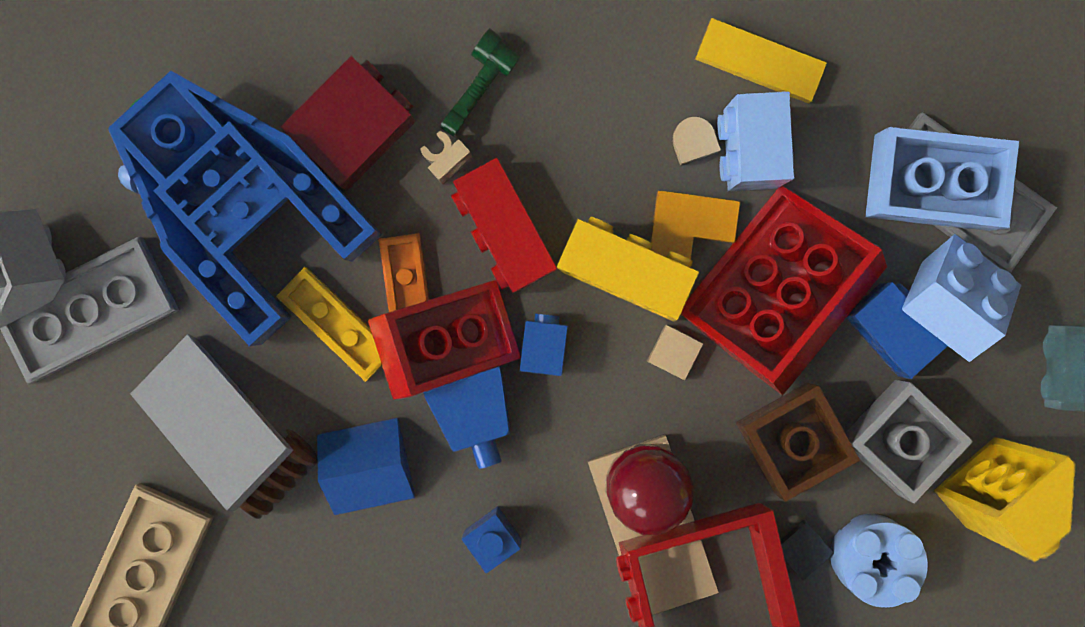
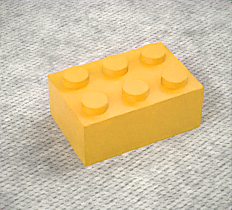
M590 216L588 223L578 219L557 268L564 274L673 322L677 321L699 273L691 268L693 261L669 251L667 257L651 251L653 243L633 234H629L627 240L613 234L614 227L600 219Z

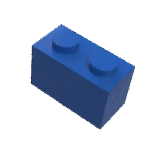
M893 282L880 283L855 306L846 319L898 377L912 379L948 345L902 310L909 293L903 285L899 283L895 285Z

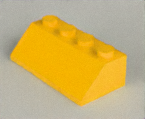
M994 437L941 483L934 492L966 528L1036 562L1039 558H1045L1054 553L1059 548L1061 539L1071 531L1075 463L1069 456Z

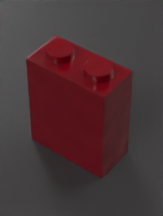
M352 56L280 126L289 137L346 191L416 122L409 113L413 105L397 89L390 94L380 84L384 77L368 60L360 64Z

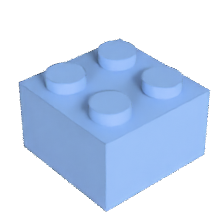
M789 92L737 94L723 110L724 115H718L719 140H725L726 156L720 157L721 181H727L728 191L777 189L794 179Z
M954 234L921 263L902 310L970 362L1006 335L1021 284L1015 280L1011 273L1000 269L984 257L976 246L966 243Z

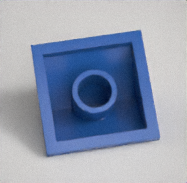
M398 417L317 435L318 483L334 515L415 498Z

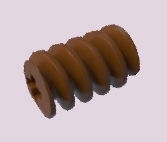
M286 429L288 436L286 438L282 436V438L293 451L239 506L256 519H261V515H268L273 510V503H279L285 498L284 490L291 491L296 486L295 478L302 479L308 474L306 466L314 467L318 463L317 454L301 436L290 429Z

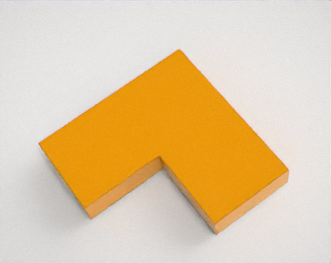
M658 190L650 240L653 243L651 251L667 257V254L671 251L691 260L693 238L734 243L740 201Z

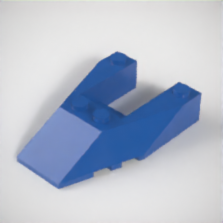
M173 71L168 72L108 127L129 177L134 180L142 198L141 204L147 218L151 219L161 241L159 245L163 253L248 346L262 345L292 317L232 251L287 200L293 203L344 260L353 262L382 235L352 200L291 137Z

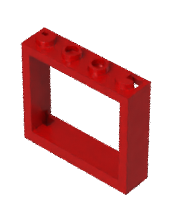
M756 503L678 525L674 530L661 535H642L619 542L621 556L616 557V564L621 580L623 582L628 581L631 596L625 599L631 621L633 623L638 621L639 627H655L638 557L749 526L772 627H800L773 510L761 503Z

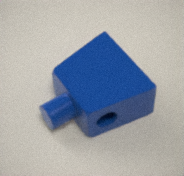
M501 365L423 392L453 452L471 447L478 469L486 468L502 461L495 439L510 434L511 430Z

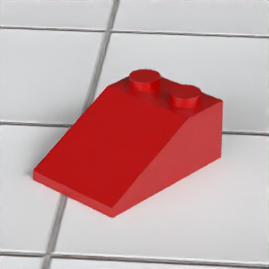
M497 280L385 313L368 320L393 400L411 397L521 358Z

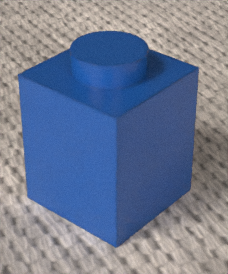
M535 314L534 322H525L520 371L556 376L562 375L568 326L559 325L560 316Z
M498 506L465 529L461 539L486 574L519 551L522 541Z

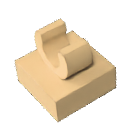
M439 131L437 136L444 143L443 151L439 154H432L427 147L423 146L421 153L427 161L432 163L428 169L443 185L473 157L459 139L452 145L449 136Z

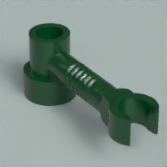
M491 28L485 32L471 53V56L484 66L473 80V83H471V86L468 87L440 125L443 130L453 137L499 72L507 77L521 57L502 43L503 37Z

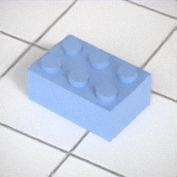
M888 127L874 136L865 217L985 231L1009 228L1019 141Z

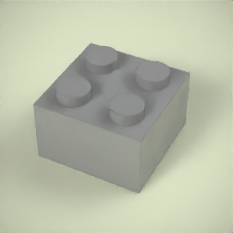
M894 380L845 432L859 459L898 496L912 503H915L973 442L911 382Z

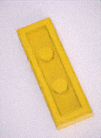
M711 18L695 58L697 61L774 91L789 92L790 97L808 104L814 98L827 64L824 61Z
M304 267L276 297L365 382L368 381L382 366L370 327L308 267Z

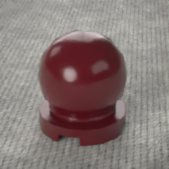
M638 444L631 449L625 450L619 457H616L606 474V494L614 515L626 528L641 535H661L674 530L687 518L693 504L694 484L688 469L671 451L655 444Z

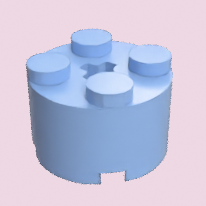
M879 514L859 515L851 519V522L842 530L839 529L832 540L830 549L834 554L830 557V561L839 580L855 596L872 606L887 608L898 606L905 602H912L919 596L920 589L926 579L928 561L921 539L913 532L890 518ZM883 554L882 560L878 561L876 566L872 565L873 560L881 559V556Z

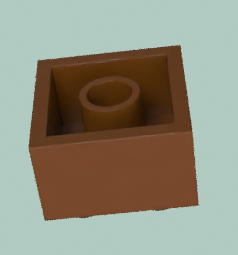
M806 383L735 422L772 490L785 502L860 461L819 385Z

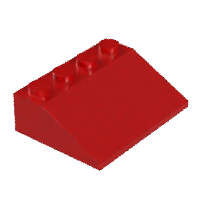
M781 186L774 192L687 299L680 315L750 372L783 396L885 271L887 264L881 248L784 186Z

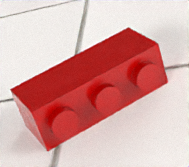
M497 158L452 181L457 192L452 194L451 197L462 217L470 213L477 228L470 232L480 251L484 253L490 250L497 265L490 269L502 290L509 286L511 291L516 293L557 270Z

